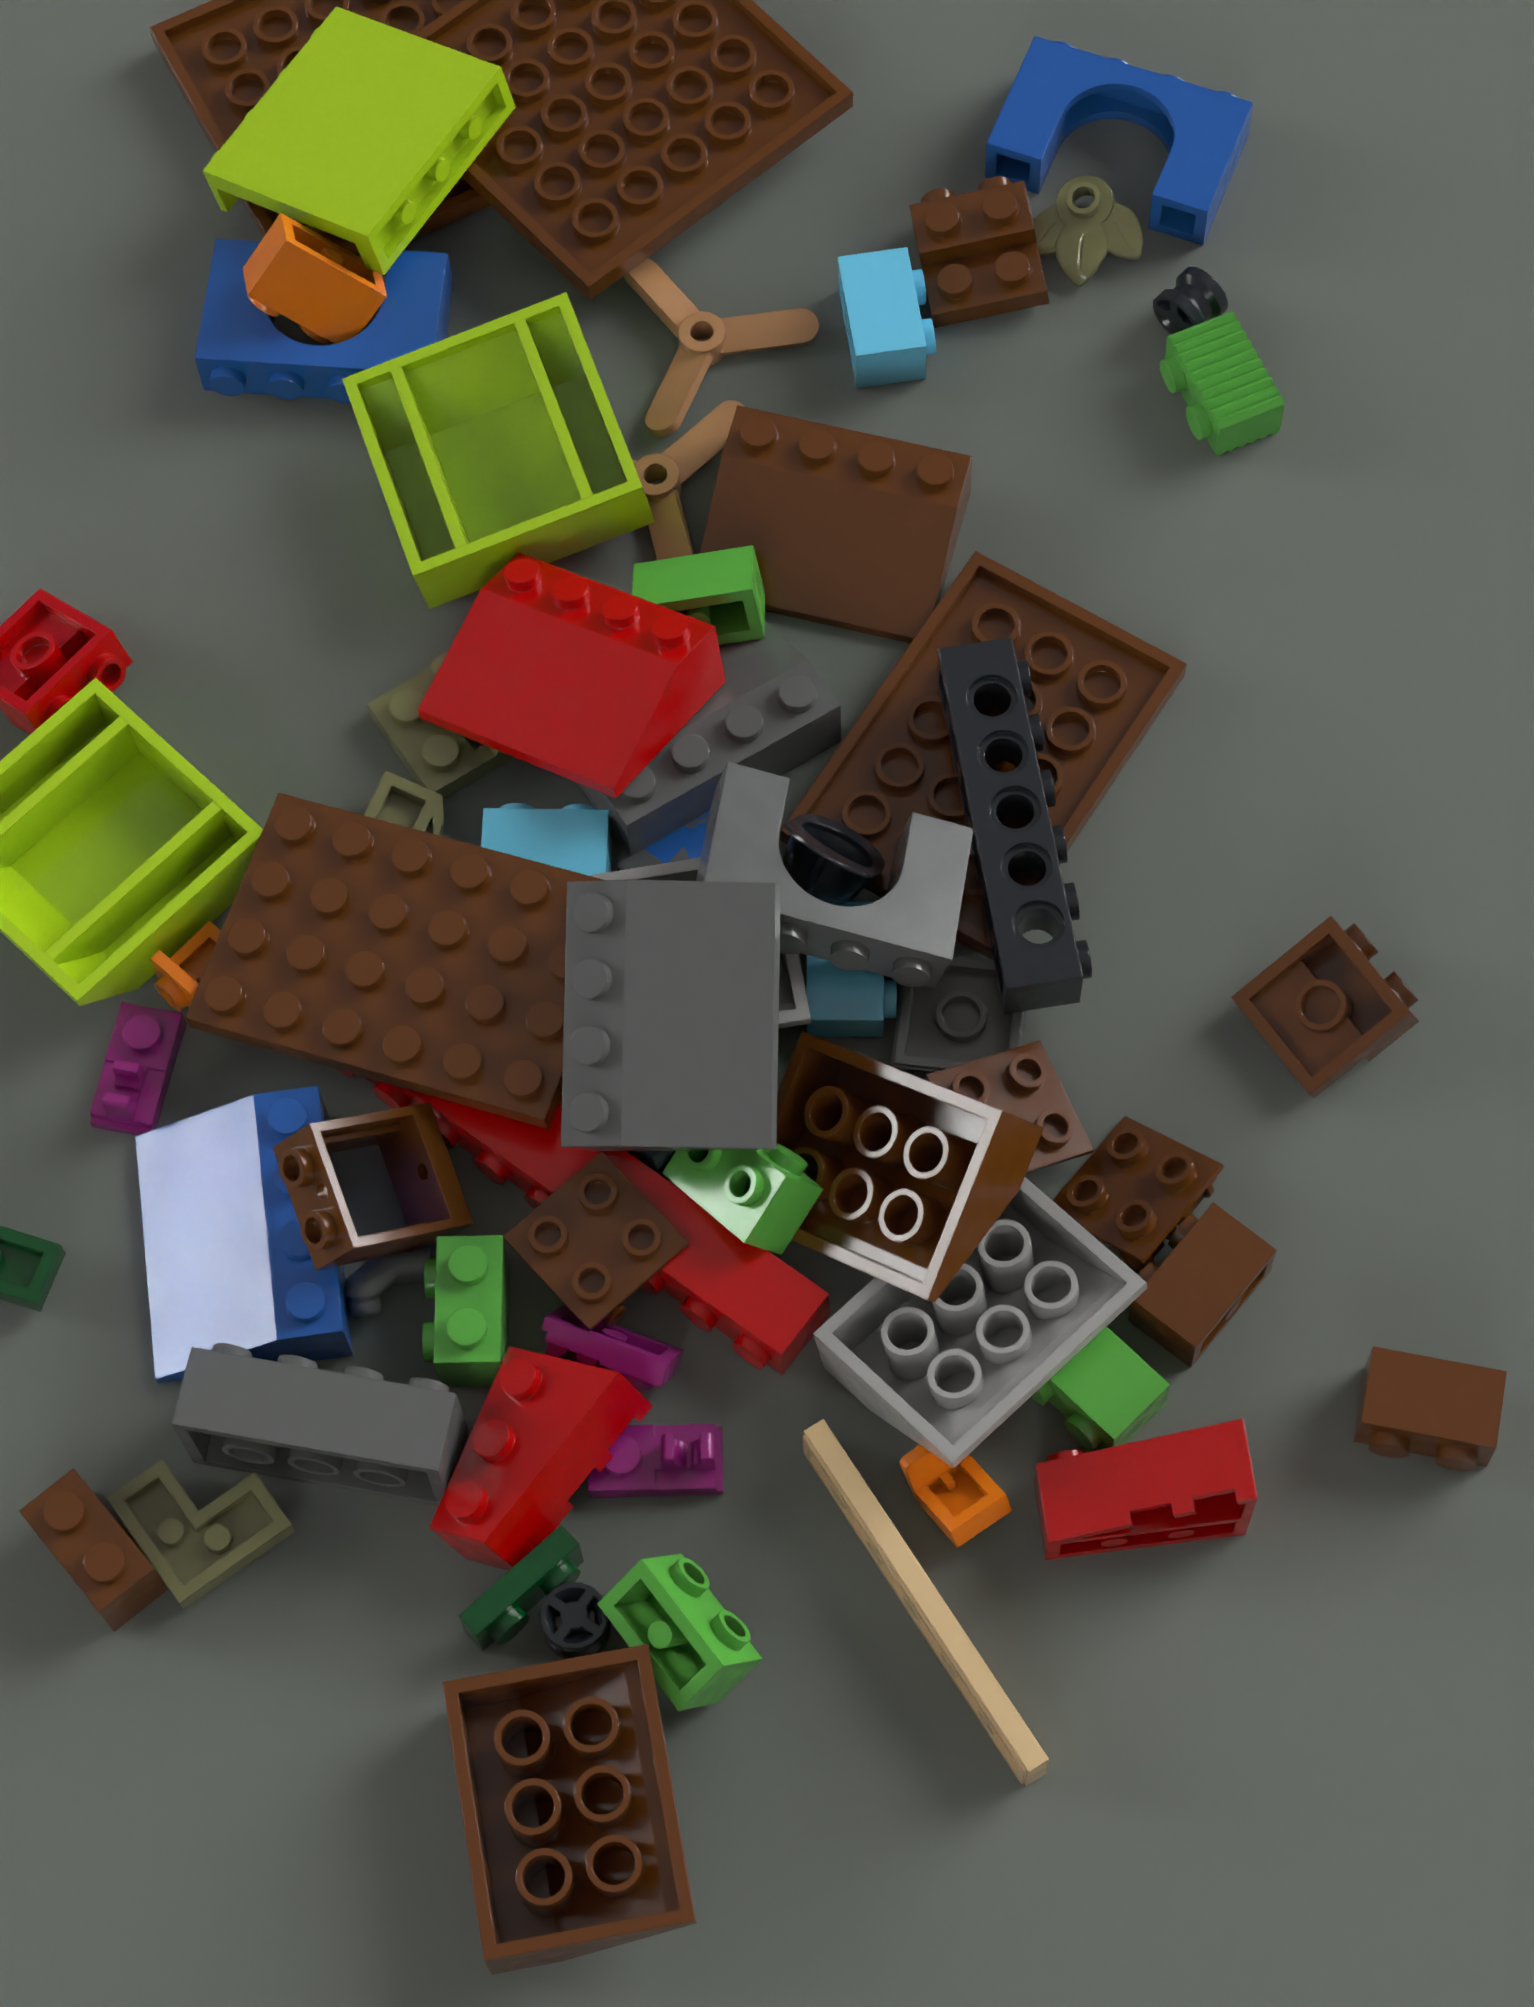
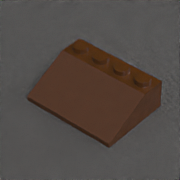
M737 405L721 456L700 553L753 545L765 590V611L911 643L941 599L970 497L972 456Z
M802 1031L777 1092L776 1143L790 1149L808 1163L804 1173L821 1186L823 1191L792 1240L923 1299L935 1302L1020 1190L1044 1127Z
M648 1644L442 1682L483 1957L492 1975L562 1962L697 1924Z

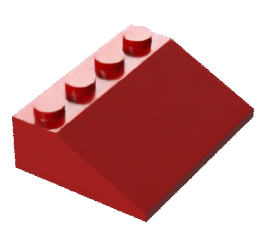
M518 552L481 588L417 710L422 720L617 798L717 692L726 680L714 625Z

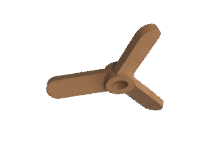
M648 258L624 275L626 282L679 339V348L645 416V424L655 437H667L679 429L708 368L721 361L725 355L803 346L814 341L818 335V318L811 310L806 308L719 318L710 312L699 311L664 271ZM708 338L706 341H697L696 339Z
M734 400L722 402L663 453L649 454L638 461L632 460L655 520L654 523L648 526L657 560L695 554L680 498L682 485L724 450L737 405L745 407L740 402ZM657 479L664 480L660 484H649L650 482Z

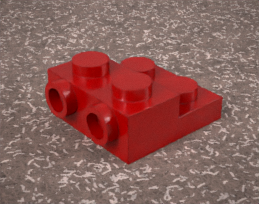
M40 588L0 626V708L11 724L30 735L93 679H98L111 692L119 688L125 679L126 668L133 661L110 628Z

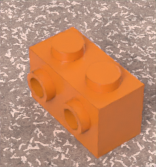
M282 213L279 214L242 268L247 296L259 310L273 317L281 314L298 323L300 328L310 338L322 344H328L329 341L337 344L361 333L387 297L382 274L367 269L361 257Z

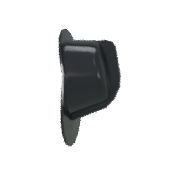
M806 813L785 822L784 827L791 835L782 862L792 879L804 891L817 899L836 904L847 903L853 900L873 877L878 876L884 869L885 861L881 853L871 842L856 831L835 820L821 815Z

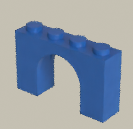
M1034 36L986 143L985 178L1003 176L1009 178L1012 183L1024 180L1026 191L1039 194L1061 144L1074 130L1087 123L1102 119L1131 121L1155 134L1163 143L1168 153V158L1152 193L1148 229L1203 246L1248 139L1253 102L1238 98L1230 92L1214 91L1185 82L1174 75H1162L1132 66L1118 58H1106L1086 52L1066 42H1054Z
M216 238L195 352V361L204 390L215 391L222 395L236 396L242 393L269 394L286 400L298 399L300 397L329 398L340 403L351 404L342 380L343 378L446 339L454 290L448 253L404 250L386 272L384 286L387 297L381 304L377 315L366 329L346 341L319 346L300 343L282 334L274 326L275 317L259 310L247 296L242 268L261 241Z

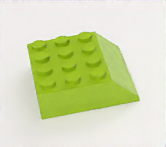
M567 292L342 379L410 570L429 609L481 590L518 552L543 562L551 563L655 522L643 486Z
M95 678L0 761V932L79 1006L139 989L155 974L150 958L158 950H161L166 956L171 958L209 920L213 922L232 905L263 829Z

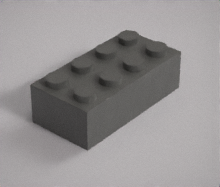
M216 1343L213 1345L212 1350L191 1347L172 1426L194 1463L249 1473L255 1472L260 1475L439 1506L469 1436V1430L457 1394L449 1392V1387L444 1383L428 1378H411L409 1385L383 1380V1375L379 1372L359 1366H347L344 1368L343 1373L317 1369L318 1365L314 1361L296 1355H280L277 1362L253 1358V1354L249 1350L227 1343Z

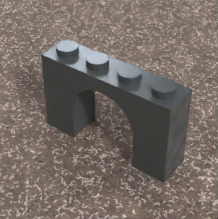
M728 762L713 794L696 881L781 884L780 953H802L828 960L840 969L848 971L866 970L892 977L894 981L904 986H926L935 989L953 959L974 828L912 812L895 843L887 894L873 903L862 906L846 907L829 904L804 891L792 879L782 862L779 850V833L790 778Z

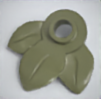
M1081 175L1067 181L1058 192L1056 204L1038 214L1033 220L1040 257L1056 253V258L1062 271L1074 284L1080 287L1085 285L1095 274L1105 259L1107 251L1117 257L1132 260L1139 259L1142 254L1143 233L1138 217L1130 208L1116 203L1110 186L1097 176ZM1091 195L1095 198L1093 203L1087 208H1078L1074 205L1075 201L1082 196Z

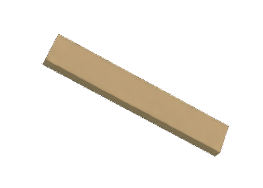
M822 1419L804 1430L803 1453L1021 1785L1025 1784V1786H1028L1044 1776L1047 1772L1049 1758L825 1420Z

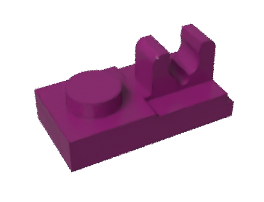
M121 1002L90 1110V1124L92 1127L137 1136L157 1128L187 1024L183 1013Z
M564 1305L547 1315L541 1330L547 1331L545 1341L548 1344L545 1355L562 1358L563 1355L568 1354L570 1351L576 1352V1359L579 1363L596 1367L601 1365L620 1372L635 1388L652 1389L653 1385L662 1387L676 1375L684 1351L681 1348L615 1324L608 1327L603 1321L589 1331L572 1311Z
M715 1424L628 1425L608 1450L613 1455L612 1459L601 1472L594 1468L588 1475L590 1498L724 1494L722 1426L715 1427Z

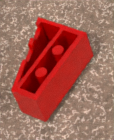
M509 1346L429 1529L465 1559L509 1571L559 1526L574 1507L568 1502L571 1496L594 1468L599 1472L604 1469L613 1457L608 1451L633 1418L641 1422L653 1405L620 1372Z
M1244 1418L1087 1453L1082 1450L1056 1452L1046 1458V1462L1036 1464L1033 1482L1045 1560L1245 1535L1258 1499Z

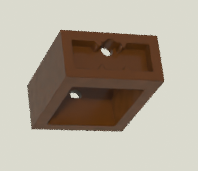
M430 1103L309 1123L272 1147L278 1162L281 1179L286 1185L300 1225L302 1239L308 1247L316 1271L436 1246L437 1236H453L474 1224ZM379 1144L407 1226L357 1236L329 1153ZM425 1166L428 1169V1177L425 1174Z

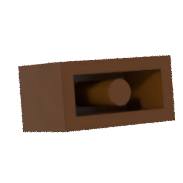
M1214 1202L1199 1219L1190 1214L1183 1220L1168 1242V1246L1174 1250L1159 1267L1150 1262L1138 1274L1147 1282V1289L1131 1303L1128 1317L1129 1322L1190 1368L1270 1273L1277 1251Z
M1373 1346L1364 1369L1353 1442L1368 1444V1449L1371 1452L1384 1457L1404 1458L1409 1453L1435 1457L1438 1465L1452 1470L1470 1471L1476 1469V1465L1487 1467L1497 1447L1507 1371Z
M74 1468L19 1510L34 1532L114 1632L168 1590L154 1567Z

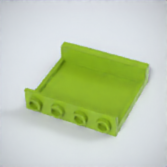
M336 6L321 26L313 32L311 38L290 64L282 70L277 80L260 101L247 113L242 123L221 149L213 155L208 165L203 169V174L221 210L228 212L236 201L242 198L279 214L282 213L294 220L355 243L365 267L385 275L516 106L500 66Z

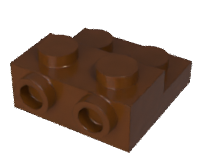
M991 177L980 183L977 191L954 195L948 189H935L927 192L921 198L920 203L909 205L934 328L1049 304L1047 286L1024 180L1012 183L1007 177Z
M1332 916L1323 921L1231 997L1307 1093L1313 1098L1317 1097L1362 1059L1365 1058L1370 1062L1419 1022L1409 1009L1419 1001L1395 971L1385 978L1370 962V959L1379 951L1355 923L1344 930Z

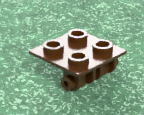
M1040 1040L925 1076L926 1081L1044 1127L1026 1174L1093 1153L1094 1151Z
M1124 1116L1054 1198L1053 1202L1096 1239L1120 1251L1121 1253L1117 1257L1138 1274L1148 1263H1155L1154 1257L1165 1245L1163 1240H1170L1177 1229L1176 1224L1180 1225L1204 1198H1209L1214 1193L1212 1184L1224 1167L1222 1163Z
M602 1151L503 1236L504 1240L589 1331L601 1321L608 1327L617 1323L627 1311V1308L622 1303L689 1245V1242Z

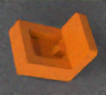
M210 920L171 958L166 956L161 950H158L150 958L158 980L153 984L155 989L169 1005L179 1012L186 1006L190 1007L221 930Z
M918 1444L899 1461L914 1500L957 1548L1012 1511L1007 1495L970 1454L953 1468Z

